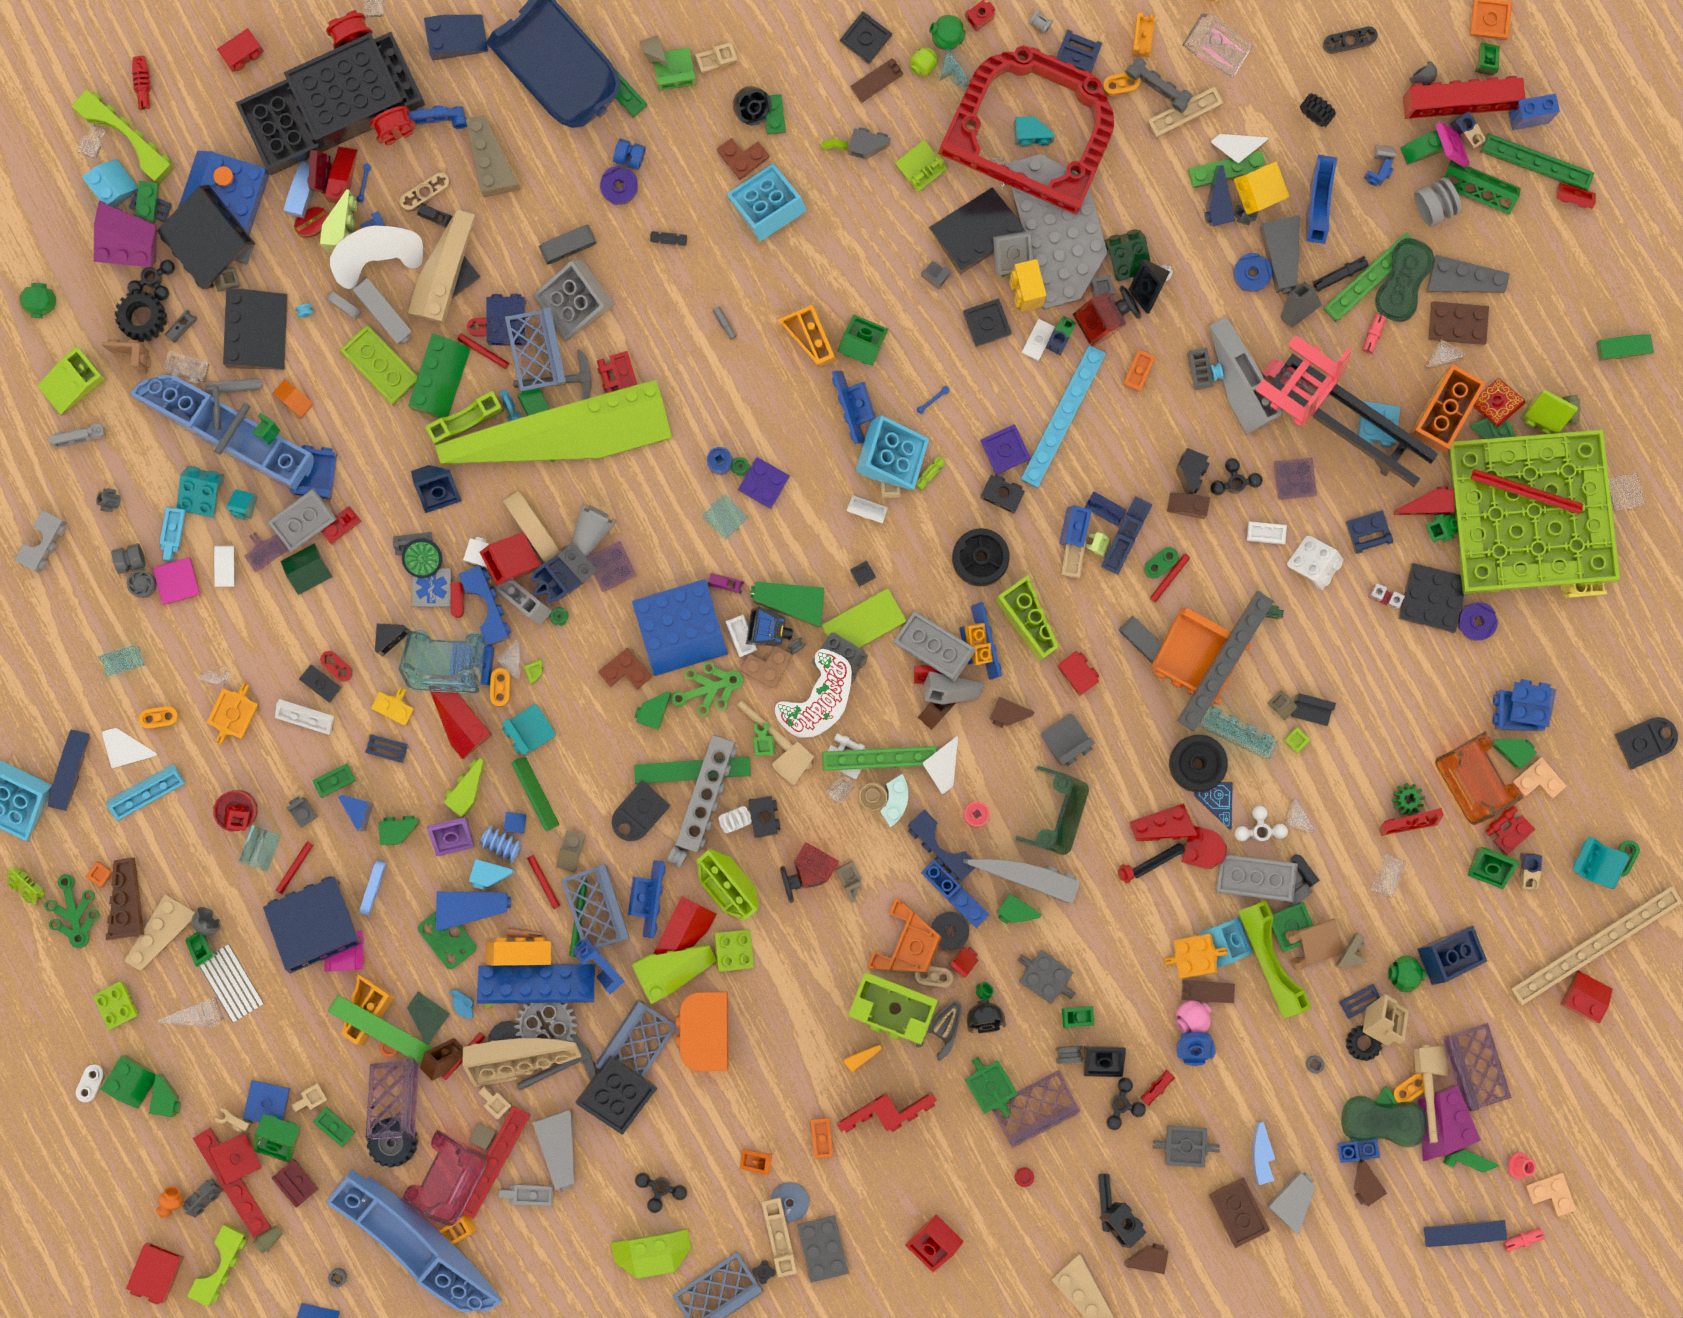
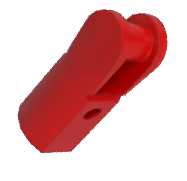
M462 582L450 583L451 614L456 618H460L464 614V590Z

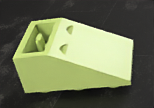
M346 189L322 224L320 244L326 252L332 253L338 243L350 235L351 230L355 229L353 212L357 211V200H355L350 190Z

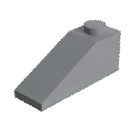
M515 580L498 586L495 585L494 587L502 596L540 626L552 612L551 609Z

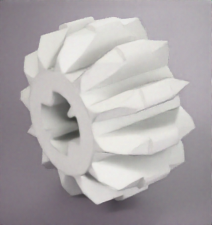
M745 806L723 813L718 817L720 827L724 833L738 830L752 822L750 812Z

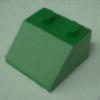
M853 315L843 334L837 352L873 366L887 335L888 328Z
M123 1055L117 1061L100 1090L114 1099L138 1109L153 1086L156 1073L129 1056Z
M263 1114L255 1133L253 1150L287 1163L291 1162L299 1138L300 1126L291 1121L280 1120L274 1115Z

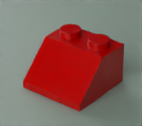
M1577 970L1560 1005L1594 1023H1601L1609 1007L1613 989Z
M934 1215L905 1246L934 1272L956 1253L964 1241L942 1219Z

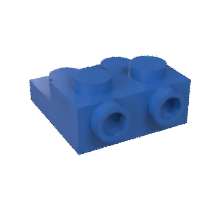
M1521 679L1520 683L1515 682L1511 699L1513 706L1510 720L1549 727L1556 689L1550 688L1551 684L1539 682V686L1532 685L1530 680Z

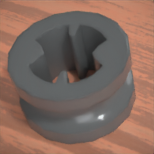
M801 637L787 646L788 649L792 650V655L806 646L805 643L801 642Z
M1310 1056L1306 1061V1067L1311 1073L1317 1074L1324 1069V1061L1319 1056ZM1314 1059L1320 1062V1066L1316 1070L1310 1067V1063Z
M335 1268L328 1276V1281L333 1287L342 1286L347 1279L346 1272L341 1268ZM334 1273L342 1275L340 1283L337 1280H333Z

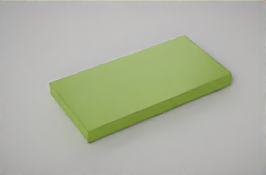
M368 324L340 349L346 358L392 405L416 383L418 376Z
M887 588L821 626L827 637L830 633L834 632L861 648L907 621Z

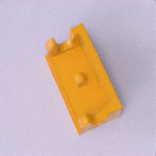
M1143 13L1137 14L1132 55L1151 56L1155 24L1153 15L1144 17Z

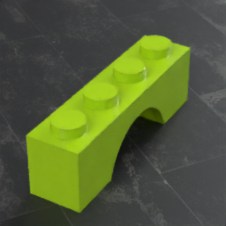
M491 391L476 399L462 411L448 417H442L428 424L425 428L433 443L438 445L496 416L504 410L494 392Z
M227 1223L222 1226L214 1242L221 1254L220 1266L215 1274L196 1278L187 1297L207 1307L212 1305V1303L216 1304L221 1294L218 1292L221 1285L225 1286L230 1275L227 1273L230 1267L234 1268L239 1259L236 1257L239 1249L243 1250L248 1241L245 1239L247 1233Z

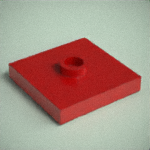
M246 1133L209 1149L225 1185L262 1168Z

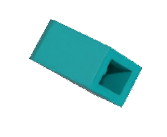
M1035 116L1015 118V145H1020L1021 147H1028L1031 144L1048 146L1050 143H1053L1055 134Z
M235 489L226 509L231 512L230 515L234 516V518L245 520L246 517L252 518L257 496Z

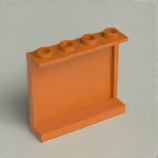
M1181 607L1150 669L1155 671V676L1161 679L1166 677L1171 680L1170 684L1177 688L1182 686L1188 689V694L1193 695L1231 632L1189 608ZM1250 642L1248 643V645H1247V647L1245 648V650H1248V649H1249V647H1250V645H1251ZM1234 668L1232 669V671H1231V673L1229 674L1228 678L1226 679V681L1224 682V684H1223V686L1221 687L1220 691H1219L1218 694L1216 695V697H1215V699L1213 700L1211 706H1213V704L1221 705L1222 702L1219 701V698H1220V696H1221V694H1222V692H1223V690H1224V688H1225V686H1226V684H1227V682H1228V680H1229V678H1230V676H1231V674H1232Z

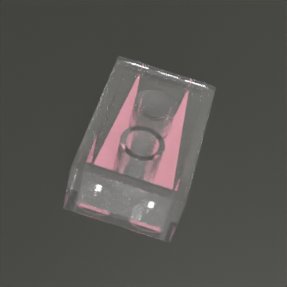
M1201 13L1182 44L1192 54L1231 78L1235 76L1252 48L1249 42L1214 14Z

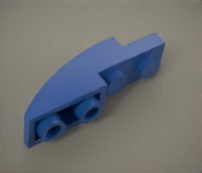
M935 859L921 872L944 898L976 929L990 916Z

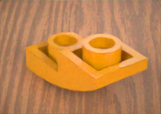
M985 623L965 626L967 643L976 649L971 657L974 665L992 662L991 643L986 642Z

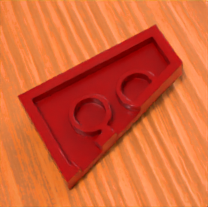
M1184 803L1130 822V827L1136 841H1158L1164 838L1180 840V838L1188 837L1198 839Z
M1442 808L1406 816L1397 820H1385L1380 827L1381 836L1437 826L1443 817Z

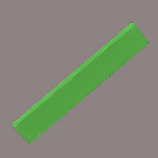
M1406 232L1323 309L1337 322L1412 254L1419 245Z
M936 746L824 751L822 752V771L924 766L923 762L936 753L937 748Z
M337 994L327 1010L328 1013L419 1063L422 1062L424 1052L434 1048Z

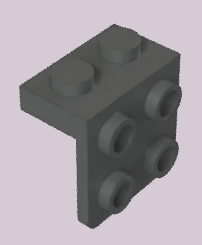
M834 632L830 633L820 648L837 653L849 662L852 671L851 684L855 681L859 669L863 668L867 662L868 655L862 649ZM814 657L812 663H813L814 666L817 667V665H816V663H815V657Z
M1072 714L1067 715L1041 733V737L1061 766L1065 763L1069 766L1077 760V755L1082 753L1084 756L1093 750L1091 746L1095 744L1091 737L1088 738Z

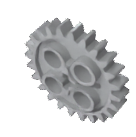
M524 1003L525 1011L518 1010L522 1016L515 1018V1020L520 1022V1024L514 1026V1028L520 1029V1032H517L515 1035L522 1036V1038H538L540 1034H545L548 1039H552L548 1030H543L541 1027L544 1024L536 1013L540 1011L544 1021L551 1023L549 1029L556 1040L573 1042L574 1039L571 1037V1034H577V1032L572 1029L578 1026V1024L573 1023L572 1020L577 1018V1016L570 1015L574 1009L567 1010L569 1003L563 1005L561 1003H530V1005ZM547 1007H552L555 1011L552 1018L545 1016L544 1011ZM530 1017L537 1019V1027L531 1028L528 1025ZM560 1023L564 1026L565 1031L563 1034L555 1032L554 1027L556 1024Z

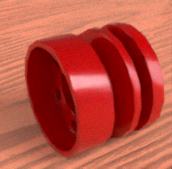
M243 790L229 791L222 794L216 800L213 807V816L216 823L222 829L230 832L240 831L225 827L224 816L227 805L233 806L237 804L247 809L249 817L246 828L255 821L258 814V805L255 798Z

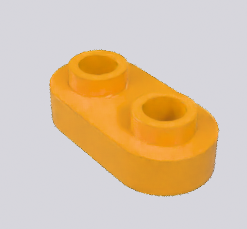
M1126 73L1111 75L1104 80L1103 90L1109 96L1134 92L1138 89L1141 80L1140 77L1137 80H1133ZM1132 80L1134 84L1128 85L1127 81ZM1109 85H1115V89H1110Z
M503 668L495 669L491 674L490 700L497 707L507 705L510 700L511 676ZM504 675V681L499 682L498 676ZM499 694L504 696L502 701L497 700Z
M170 706L146 709L140 713L139 723L147 729L172 726L178 721L179 714L175 708ZM168 713L172 714V718L170 720H167L166 715ZM149 716L153 717V721L151 723L147 722V718Z
M1415 1073L1393 1089L1392 1094L1398 1103L1407 1104L1424 1092L1423 1074ZM1417 1079L1421 1081V1084L1418 1087L1415 1085V1081ZM1404 1090L1405 1096L1401 1098L1399 1092Z

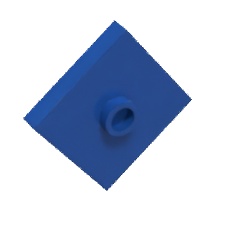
M251 1080L243 1119L260 1122L263 1114L274 1115L280 1120H284L290 1088Z

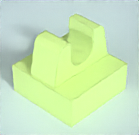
M1099 532L1090 534L1089 537L1093 539V543L1091 545L1086 544V548L1104 557L1111 539Z

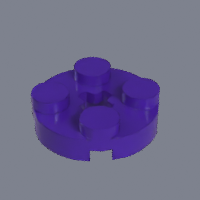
M621 166L611 167L602 176L600 183L601 193L613 205L626 204L638 192L637 178L628 168L626 169ZM616 181H619V183H622V182H623V183H624V185L622 186L623 189H621V190L615 189V188H614V187L616 186V183H615V182H616Z
M1472 603L1466 606L1459 615L1458 628L1470 640L1482 641L1492 636L1498 626V619L1494 609L1486 603ZM1481 617L1482 626H1475L1473 619Z

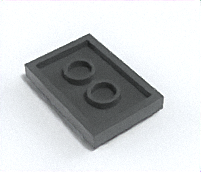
M835 1215L797 1224L811 1283L849 1274Z

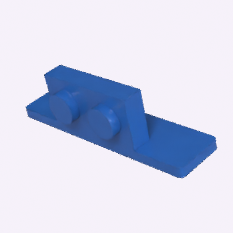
M833 371L832 381L839 394V403L843 406L845 412L844 419L849 425L850 437L855 444H863L865 439L860 425L876 418L866 384L861 382L848 387L843 371Z
M980 602L972 605L971 610L975 624L985 623L986 642L991 643L992 662L985 663L988 677L991 680L1002 676L1001 665L998 662L996 646L993 643L992 630L987 619V610L984 607V603ZM965 626L959 629L962 640L967 643ZM972 658L969 660L968 665L974 664Z
M653 861L651 879L633 877L628 915L645 917L643 937L654 938V934L657 931L656 919L660 911L659 898L663 891L661 884L662 877L665 874L664 861Z

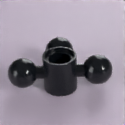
M168 259L164 260L157 270L153 267H146L141 272L142 280L130 281L127 287L128 291L131 294H134V291L141 293L143 286L147 285L155 288L154 296L158 300H166L169 297V290L167 287L160 285L162 282L161 275L172 274L175 271L174 262ZM154 273L156 275L155 279L148 281V276Z
M1230 458L1225 462V469L1231 473V478L1227 483H1223L1220 480L1212 482L1210 490L1214 495H1222L1227 489L1233 494H1238L1246 485L1253 488L1260 487L1263 478L1259 473H1252L1245 479L1244 476L1237 473L1240 469L1239 461L1235 458ZM1232 480H1239L1241 488H1234Z
M1127 1077L1121 1078L1118 1081L1119 1095L1113 1096L1110 1100V1106L1114 1113L1107 1118L1106 1124L1111 1130H1118L1121 1127L1120 1113L1130 1110L1135 1117H1142L1146 1113V1107L1143 1103L1135 1102L1130 1104L1125 1097L1126 1093L1130 1092L1133 1088L1132 1081ZM1120 1098L1123 1099L1125 1102L1124 1107L1116 1109L1115 1101Z
M644 1172L637 1174L635 1177V1184L639 1188L652 1187L655 1196L647 1203V1208L652 1213L661 1211L663 1203L660 1199L661 1196L667 1193H671L673 1198L679 1201L687 1196L685 1186L676 1185L672 1187L669 1180L665 1177H658L654 1181ZM659 1181H663L667 1186L663 1192L656 1189V1183Z

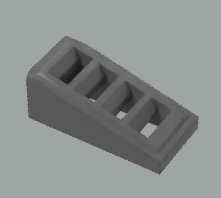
M1207 348L1188 351L1187 356L1194 390L1213 387ZM1203 355L1202 359L1194 360L1195 356ZM1204 363L1205 365L1202 367L1195 368V364ZM1206 371V374L1197 375L1196 372ZM1204 378L1208 379L1207 382L1198 383L1197 381L1199 379Z

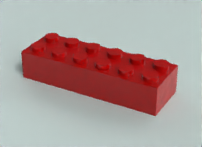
M1508 76L1506 79L1499 80L1498 77H1491L1487 81L1471 79L1468 82L1462 83L1460 80L1450 81L1449 84H1442V82H1433L1426 86H1423L1422 83L1413 84L1403 96L1405 119L1461 115L1468 111L1470 114L1518 109V102L1526 99L1524 79L1517 78V76Z

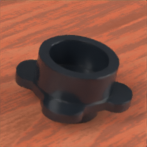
M766 1260L761 1261V1264L752 1270L753 1275L760 1279L759 1282L761 1284H766L767 1280L776 1274L775 1269H772Z

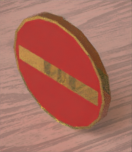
M319 206L308 208L304 218H296L294 223L295 232L303 238L319 235L322 230V224L329 216V213Z

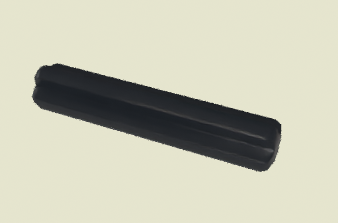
M1177 843L1133 869L1134 877L1139 878L1185 851L1181 843Z
M1107 1173L1098 1175L1101 1215L1112 1205L1110 1175ZM1102 1222L1103 1231L1110 1232Z

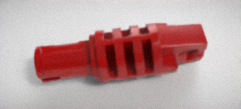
M135 56L132 60L134 91L137 93L138 109L145 110V107L150 109L149 92L151 90L147 60L145 56Z

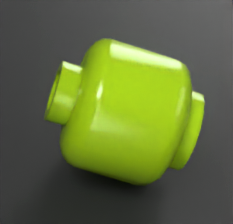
M920 48L910 58L911 71L915 75L927 76L937 66L936 53L930 48Z

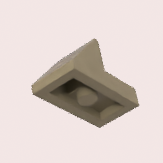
M566 831L562 848L559 851L557 868L571 872L576 871L586 835Z
M1354 933L1335 966L1344 968L1367 963L1366 960L1355 954L1356 951L1359 952L1362 949L1365 937L1359 933Z

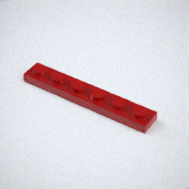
M513 1106L456 1210L472 1219L475 1218L531 1114Z
M211 1127L192 1138L252 1237L255 1238L271 1228V1225L242 1178L228 1185L224 1184L209 1152V1149L220 1145Z

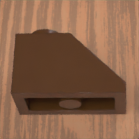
M1170 493L1167 512L1205 519L1208 513L1210 497L1186 493Z
M999 697L990 720L993 721V725L1003 728V726L1007 727L1030 718L1035 712Z
M930 702L917 718L932 730L957 702L949 704Z
M453 1038L424 1052L420 1069L432 1081L447 1074L463 1056V1046Z
M1360 1160L1354 1184L1355 1197L1361 1205L1364 1203L1369 1207L1386 1195L1387 1192L1366 1161Z
M1153 1243L1152 1246L1147 1245L1125 1260L1124 1265L1128 1268L1165 1274L1169 1251L1164 1249V1245Z

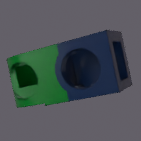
M1063 316L1049 339L1046 349L1061 356L1077 322Z

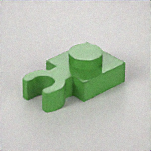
M769 722L764 723V730L760 729L759 723L754 724V731L758 734V736L753 737L755 756L776 754L773 735H768L770 729Z

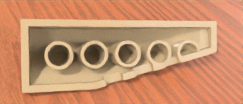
M456 210L418 276L408 310L409 315L445 324L475 214Z
M518 1038L490 1041L463 1047V1068L473 1086L479 1087L517 1079V1076L525 1073L527 1076L533 1074L535 1069L542 1068L544 1070L550 1068L551 1064L555 1062L557 1064L568 1062L581 1057V1052L574 1042L554 1039Z

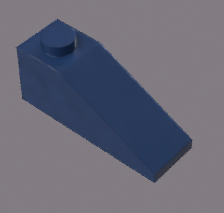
M1218 165L1215 168L1206 204L1207 212H1204L1205 221L1210 226L1235 221L1223 165Z

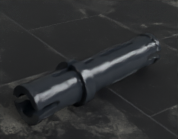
M1362 256L1351 263L1347 262L1343 267L1314 280V288H1317L1316 291L1320 292L1348 276L1353 277L1354 273L1369 267L1368 261L1365 260V256Z

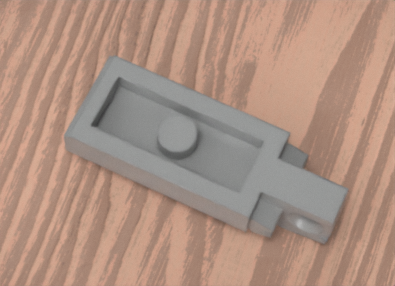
M92 424L87 429L76 428L73 432L69 433L57 432L54 436L49 437L50 444L57 449L90 442L92 439L105 437L104 426L102 424Z
M509 1185V1189H499L498 1198H509L508 1203H513V1205L552 1206L553 1186Z

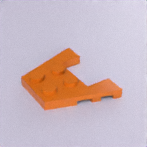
M895 898L889 914L907 922L892 958L890 959L873 951L867 968L927 973L942 936L900 899Z

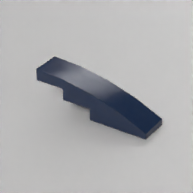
M1137 496L1134 497L1101 565L1102 568L1117 575L1119 574L1152 507V503Z
M70 730L53 781L47 804L48 807L67 811L79 779V771L85 758L84 752L89 742L90 734Z
M1505 1220L1424 1227L1426 1247L1508 1240Z

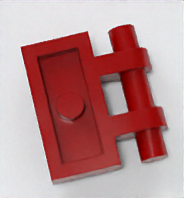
M628 351L609 356L611 364L606 365L604 359L597 360L598 374H601L604 383L602 387L606 393L613 392L614 387H619V390L638 385ZM612 370L616 377V380L613 381L610 380L608 374Z
M1514 805L1508 810L1505 809L1502 812V816L1496 821H1492L1489 824L1490 827L1485 830L1488 836L1494 833L1498 835L1493 842L1505 855L1512 852L1535 830L1523 815H1520L1517 819L1514 818L1513 815L1518 811ZM1508 821L1511 825L1503 831L1501 826Z

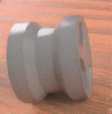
M674 845L666 862L674 863L680 869L688 855V851H682L677 845Z

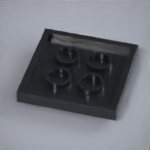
M1412 563L1398 619L1455 633L1465 595L1462 590L1461 575Z
M610 1055L575 1103L623 1135L657 1090V1087Z

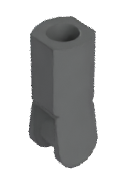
M187 309L165 335L175 343L196 322L197 317H193ZM184 319L187 321L185 326L181 324Z

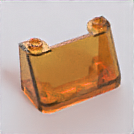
M1486 731L1449 750L1435 760V765L1464 817L1472 825L1493 818L1524 798L1517 786L1511 783L1504 784L1486 753L1492 747V741Z

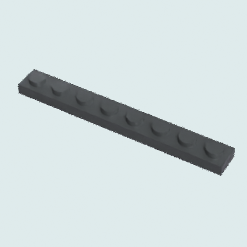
M1260 591L1255 592L1177 719L1179 723L1191 731H1195L1274 603L1273 600Z

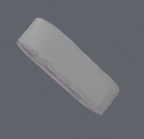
M333 291L326 298L330 303L355 320L361 313L355 306Z

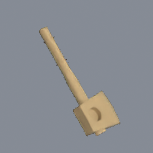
M741 700L737 706L755 723H759V727L764 730L766 720L764 721L750 706ZM770 726L768 735H773L774 741L786 751L771 765L785 780L795 785L804 771H808L813 765L812 760L814 756L798 741L792 745Z
M1420 1045V1048L1414 1050L1416 1073L1423 1074L1430 1143H1438L1433 1076L1448 1077V1057L1445 1046L1430 1047V1045Z

